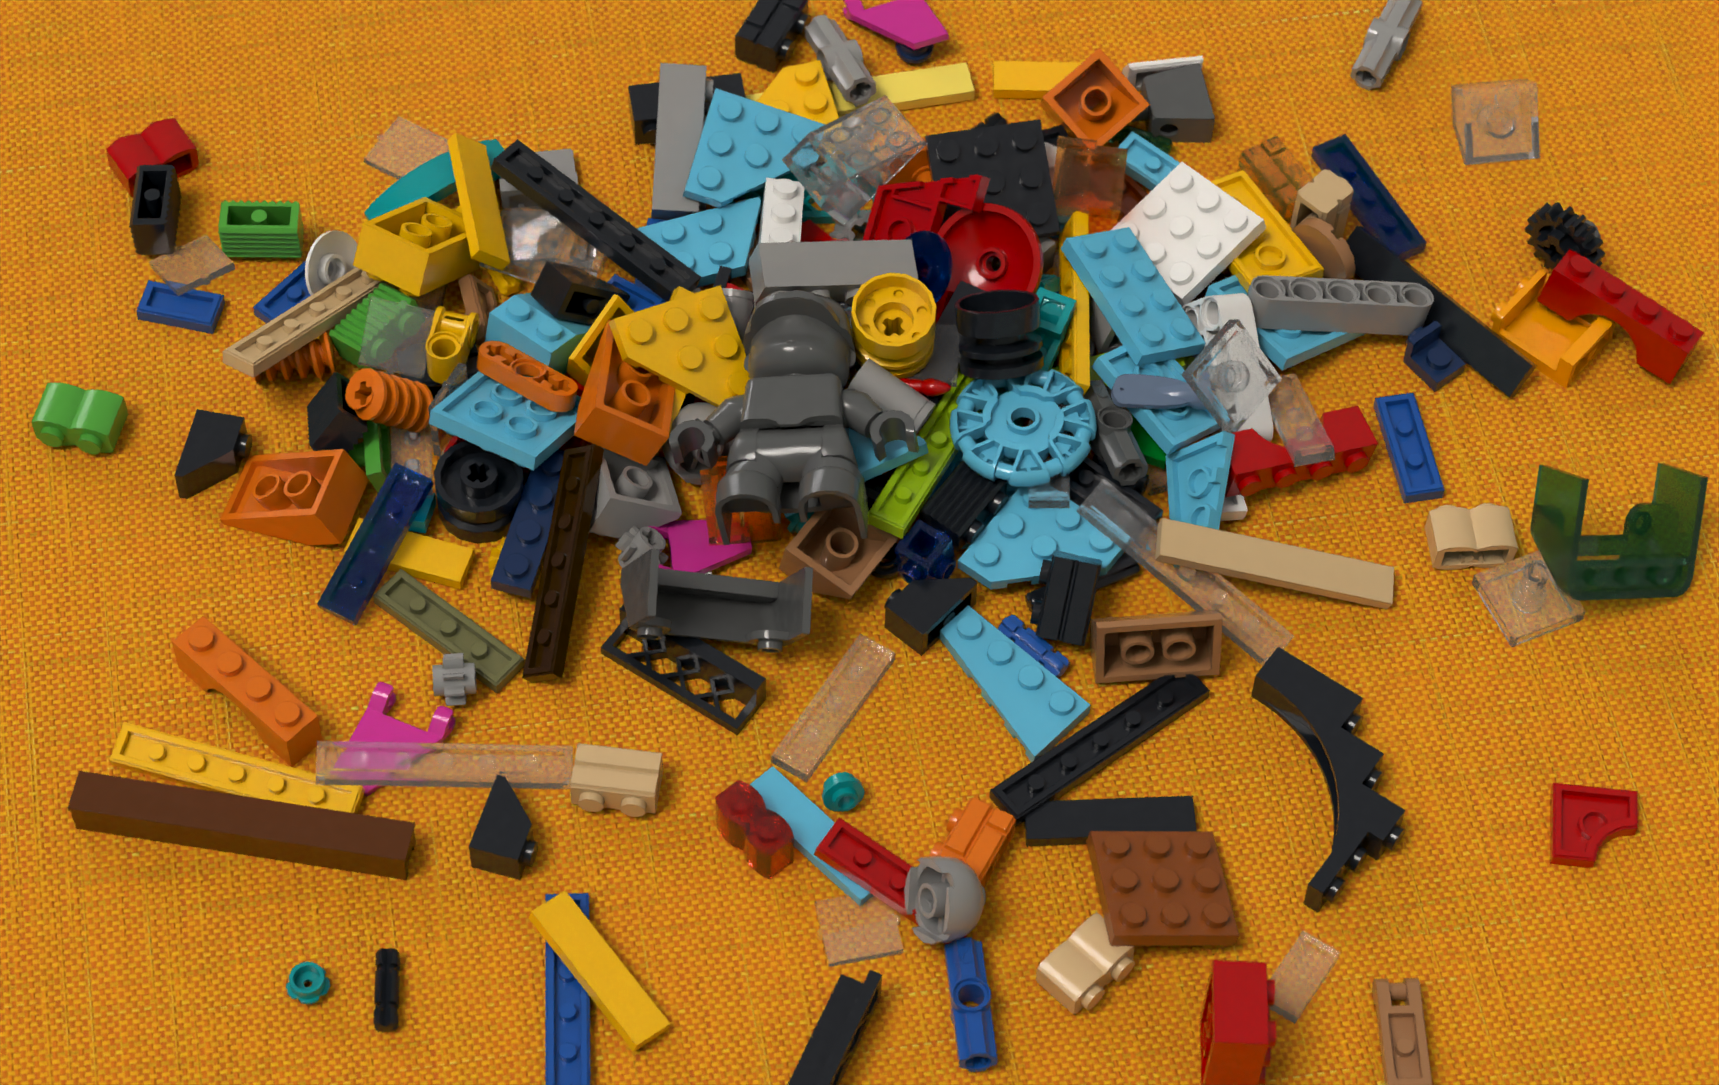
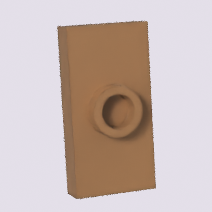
M468 273L459 279L458 283L466 310L464 315H469L471 312L479 314L476 344L480 346L485 342L489 313L497 308L498 305L493 288Z

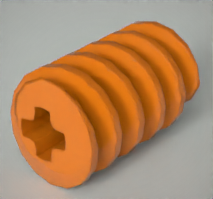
M328 331L321 334L318 339L312 340L265 370L264 372L268 380L274 382L278 370L281 371L286 381L292 379L294 369H297L301 379H307L310 367L313 368L318 378L324 376L326 366H329L332 374L336 372L334 344ZM262 373L255 377L256 383L260 382Z
M362 368L352 376L346 388L345 400L348 406L355 410L357 416L362 420L373 421L388 427H396L400 430H408L412 433L422 431L429 424L430 410L434 408L432 392L427 385L419 381L400 378L397 375H389L371 368Z

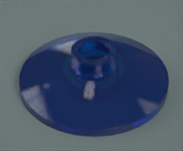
M918 231L909 235L906 239H912L918 280L932 292L934 301L937 303L947 290L951 279L952 255L948 244L940 235L930 231Z

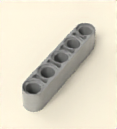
M1270 275L1255 277L1247 292V296L1253 306L1256 328L1410 335L1416 328L1423 327L1434 301L1432 292L1425 286L1417 283Z

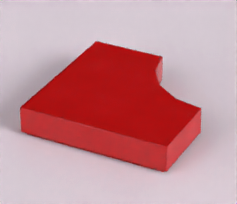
M1561 783L1552 784L1550 792V864L1593 868L1597 852L1606 842L1619 836H1633L1636 834L1638 829V791Z

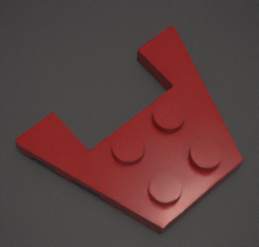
M975 174L965 178H940L939 181H913L878 185L862 241L912 239L918 280L932 292L936 303L935 324H937L954 293L925 284L936 234L941 228L947 204L981 213L991 178Z

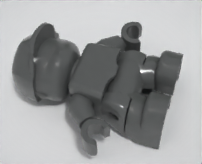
M800 290L780 292L766 296L757 302L746 326L743 341L746 354L744 367L749 372L750 379L746 383L744 394L725 399L704 422L689 420L677 425L671 431L669 437L675 464L682 463L689 452L701 449L705 465L712 469L719 457L716 444L718 443L723 446L733 440L727 459L726 474L718 483L715 515L724 545H730L733 512L757 511L772 513L774 523H780L781 513H799L801 522H807L808 512L844 507H854L861 539H868L869 508L865 480L858 469L849 440V428L872 439L875 456L881 461L886 457L884 445L893 440L907 442L908 450L918 453L919 446L914 421L908 414L902 411L891 410L885 412L867 393L844 389L849 378V372L856 364V351L848 315L837 301Z

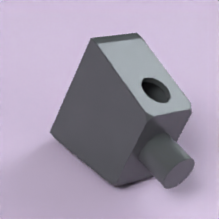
M1200 63L1151 74L1142 79L1140 94L1150 106L1131 122L1145 121L1150 140L1154 142H1211L1215 117Z

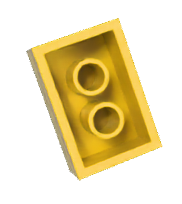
M427 197L364 222L353 266L365 271L368 277L377 281L391 283L399 287L400 292L412 297L422 296L468 273L480 269L481 262L471 259L462 214Z

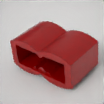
M175 118L155 121L140 134L120 137L106 149L109 167L131 197L134 194L137 167L140 165H172L175 167L177 178L192 172L199 166L197 148Z

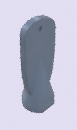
M1122 374L1114 382L1111 398L1116 406L1125 408L1170 409L1187 406L1197 410H1206L1210 400V390L1207 380L1184 382L1162 376Z

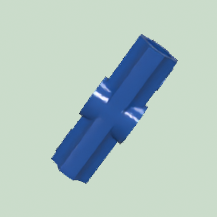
M966 937L945 944L944 954L951 1000L950 1018L954 1024L959 1068H965L969 1072H978L997 1065L998 1059L990 1008L991 990L987 984L982 942ZM971 1001L979 1005L975 1007H967L962 1003Z

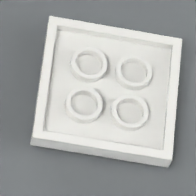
M1181 162L1111 230L1130 227L1178 302L1184 306L1205 289L1267 227L1263 218L1184 162Z

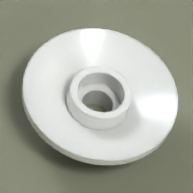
M337 230L327 231L320 235L312 244L305 264V280L310 295H313L356 268L353 266L358 244L346 232Z

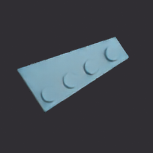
M969 605L940 630V640L968 678H973L982 690V697L990 707L993 706L1005 721L1004 726L1013 738L1017 737L1025 748V754L1031 762L1052 749L1090 713L1091 705Z

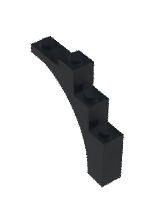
M1277 647L1256 674L1251 697L1275 712L1304 741L1314 756L1329 791L1333 811L1334 835L1332 851L1309 882L1303 902L1304 905L1318 913L1327 900L1334 903L1346 884L1343 878L1349 870L1356 872L1363 864L1367 855L1378 860L1386 848L1391 851L1396 848L1405 833V829L1401 827L1405 810L1375 792L1384 776V772L1380 770L1384 753L1354 736L1363 720V716L1359 715L1363 698L1280 647Z

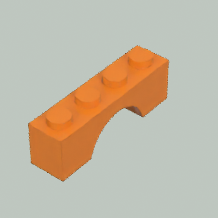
M204 616L172 641L178 668L204 691L207 692L209 689H215L228 697L250 720L263 743L291 767L323 741L318 715Z

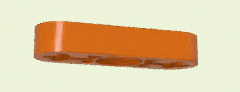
M487 341L479 346L476 366L482 374L550 411L567 412L575 407L578 385L571 378L507 343Z

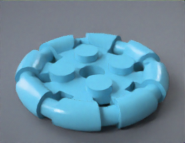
M1051 369L1049 372L1039 370L1030 375L1001 380L974 379L957 397V409L951 412L950 434L955 449L963 452L962 460L973 471L994 482L996 478L1009 481L1010 486L1028 487L1050 483L1051 477L1058 474L1064 477L1076 469L1091 450L1089 441L1095 439L1097 419L1091 401L1083 397V389L1070 377L1054 369ZM1003 387L1006 391H1009L998 396L996 389ZM1062 403L1068 406L1060 409L1058 405ZM981 409L983 410V414L977 413V411ZM1020 417H1027L1033 423L1027 427H1020L1015 425L1013 421ZM1063 431L1072 432L1074 437L1063 434ZM985 437V441L976 444L975 439ZM1050 453L1053 459L1043 462ZM1003 456L1015 459V462L1011 465L1003 463L1001 460Z

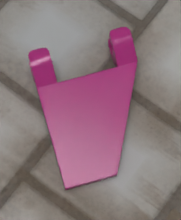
M843 0L846 5L843 8V14L846 19L853 20L913 50L949 39L948 32L925 0H894L865 10L861 0Z
M748 518L732 519L730 545L723 544L717 519L679 520L659 527L649 526L657 530L669 542L672 568L659 564V568L705 574L745 557L752 552Z
M385 682L377 683L364 715L329 777L363 786L365 789L364 796L368 797L441 744L450 735L456 724L452 709L439 706L432 717L428 731H424L386 715L394 705L396 695L393 693L394 688L392 685Z

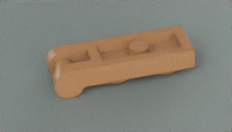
M1387 978L1374 979L1372 993L1373 1002L1376 1007L1384 1084L1432 1085L1419 979L1404 978L1403 983H1389ZM1391 1000H1404L1406 1005L1392 1006Z

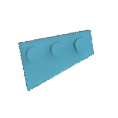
M1222 431L1166 455L1169 519L1219 530L1235 434ZM1172 564L1173 569L1182 572L1193 569Z

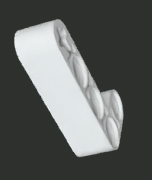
M1244 293L1205 296L1185 304L1182 308L1206 343L1205 348L1215 406L1227 419L1220 428V432L1227 431L1232 433L1252 428L1261 437L1271 441L1274 432L1273 420L1251 300Z

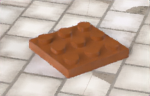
M1090 831L1086 842L1110 946H1235L1239 932L1213 832Z

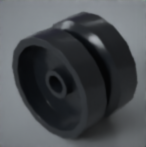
M466 440L451 446L439 458L434 471L439 518L446 530L460 540L477 544L495 542L502 539V537H506L524 489L523 467L493 452L485 451Z

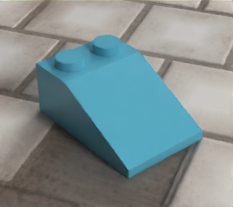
M531 293L514 295L489 313L485 342L501 341L507 343L563 375L567 372L568 358L592 326L555 318L530 295Z

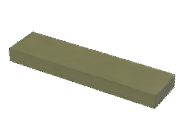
M402 569L373 595L376 605L441 653H463L464 663L475 662L476 678L495 693H498L524 668L525 662L523 657Z

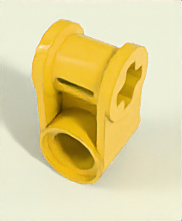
M438 306L436 308L432 327L425 345L427 370L429 377L434 382L450 384L462 376L470 350L476 342L479 329L478 313L471 312L469 315L448 312L446 307Z

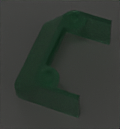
M1658 463L1652 503H1639L1631 508L1625 519L1623 535L1581 536L1589 479L1548 465H1539L1530 531L1545 564L1563 595L1583 601L1678 597L1687 591L1693 579L1708 477L1666 463Z

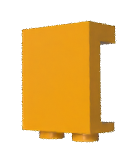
M1539 269L1531 279L1528 277L1522 279L1516 287L1513 297L1508 302L1503 300L1497 305L1491 315V320L1494 322L1492 330L1536 364L1537 370L1564 388H1567L1609 344L1617 323L1601 315L1595 320L1587 314L1568 321L1536 301L1545 286L1544 283L1547 276L1545 271Z

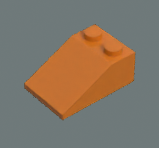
M608 320L578 405L574 436L647 466L669 438L675 388L658 380L659 376L640 366L636 368L622 361L608 323L611 320Z
M344 449L249 455L220 521L226 526L305 545L342 544L369 479Z

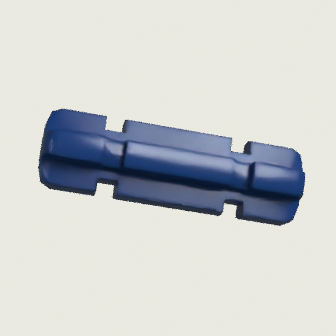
M1015 615L1005 617L998 630L1013 640L1015 644L1057 678L1066 672L1070 662L1059 651L1053 653L1054 647L1042 637L1036 636V632L1031 628L1024 629L1025 623Z

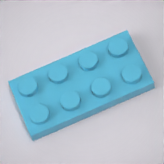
M1130 227L1065 239L1061 247L1062 252L1122 345L1125 346L1136 366L1201 353L1206 344Z

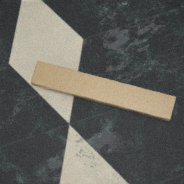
M356 267L222 351L223 363L254 378L336 324H339L341 319H345L347 314H351L352 308H357L358 303H362L363 298H368V294L373 293L374 288H378L380 283H385L393 288L396 286L386 281L374 280L368 277L365 271Z
M1162 518L1158 523L1155 561L1388 609L1393 604L1394 567Z

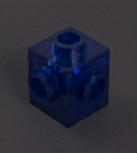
M919 519L911 530L906 533L904 538L900 539L895 548L899 575L908 584L912 580L949 579L955 570L956 560L952 539L943 531L933 528Z

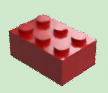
M1213 960L1200 1015L1201 1085H1265L1266 1066H1270L1271 1047H1275L1276 1021L1270 1020V1006H1274L1275 980L1267 979V962Z

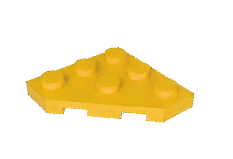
M817 60L783 67L757 102L825 124L815 161L848 154V143L821 61Z
M721 285L614 318L608 322L622 361L636 368L640 366L659 376L658 380L685 394L691 393L716 407L727 398L744 394L746 383L750 379L749 372L744 367L745 349Z

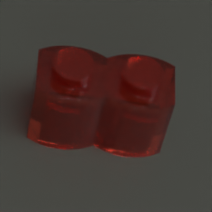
M737 780L715 797L718 831L729 844L743 850L746 861L754 871L763 877L771 879L793 863L794 835L791 827L779 814L766 809L763 798L755 788L746 782Z

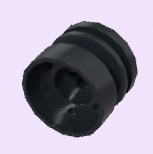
M992 290L967 295L955 303L956 329L959 334L967 337L958 344V351L962 355L959 359L961 374L975 379L1001 380L1030 375L1039 371L1044 366V356L1042 351L1039 350L1043 346L1042 338L1040 335L1031 332L1041 325L1040 303L1037 294L1022 290Z

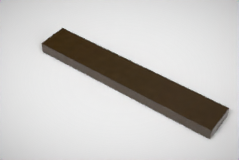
M596 444L564 450L522 676L523 679L531 683L562 679L604 453V449Z

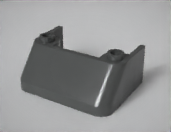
M650 549L621 569L620 586L629 629L637 631L638 638L657 640L662 639V635L752 644L758 645L757 650L760 652L779 653L782 652L783 646L790 645L810 634L813 568L804 567L780 582L662 569L659 568L660 550Z

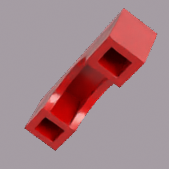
M1571 249L1555 266L1536 300L1568 321L1585 314L1601 315L1615 321L1630 335L1636 348V363L1668 384H1671L1686 364L1704 334L1703 331L1691 325L1687 320L1675 315L1659 305L1655 300L1643 295L1618 277L1611 275Z
M1359 406L1323 413L1312 435V442L1299 447H1285L1274 444L1261 437L1252 428L1232 432V434H1235L1225 498L1236 495L1250 496L1263 489L1272 487L1286 488L1299 481L1308 479L1322 480L1331 474L1345 471L1350 473L1360 471L1367 467L1378 442Z

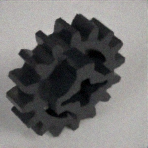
M1556 202L1552 207L1545 203L1528 218L1529 225L1525 228V232L1531 235V237L1527 240V243L1535 246L1537 251H1535L1534 256L1542 257L1545 260V268L1554 269L1569 249L1586 257L1599 267L1602 265L1600 260L1605 256V252L1599 249V247L1603 244V241L1593 235L1597 230L1595 226L1588 227L1584 223L1586 217L1575 214L1573 207L1569 206L1564 211L1559 202Z

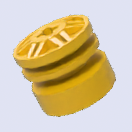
M886 273L874 276L860 286L853 297L851 327L854 336L856 362L861 367L870 358L897 378L914 376L926 367L934 351L936 303L932 292L920 280L907 274Z

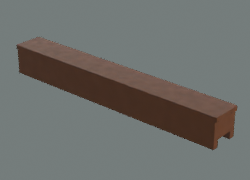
M79 771L68 805V811H71L76 829L407 880L411 852L415 849L416 845L414 822Z

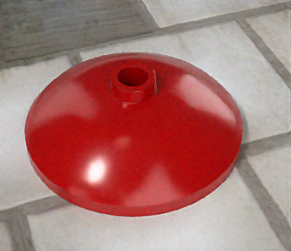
M983 203L981 213L963 208L947 219L936 234L929 262L933 286L952 292L955 291L961 280L984 291L1022 290L1035 294L1043 272V252L1040 240L1032 225L1021 214L1009 207L993 203ZM995 257H998L1001 263L997 271H994L991 266L992 260Z

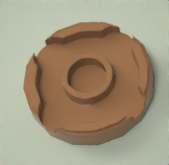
M1307 218L1292 229L1324 268L1323 278L1351 279L1354 277L1356 271L1354 256L1348 243L1342 237L1337 239L1331 233L1335 230L1332 225L1319 218Z

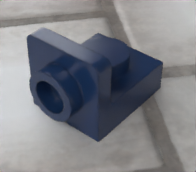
M1434 321L1425 328L1422 326L1418 327L1408 336L1403 362L1434 392L1464 373L1466 365L1439 338L1442 325L1438 321Z

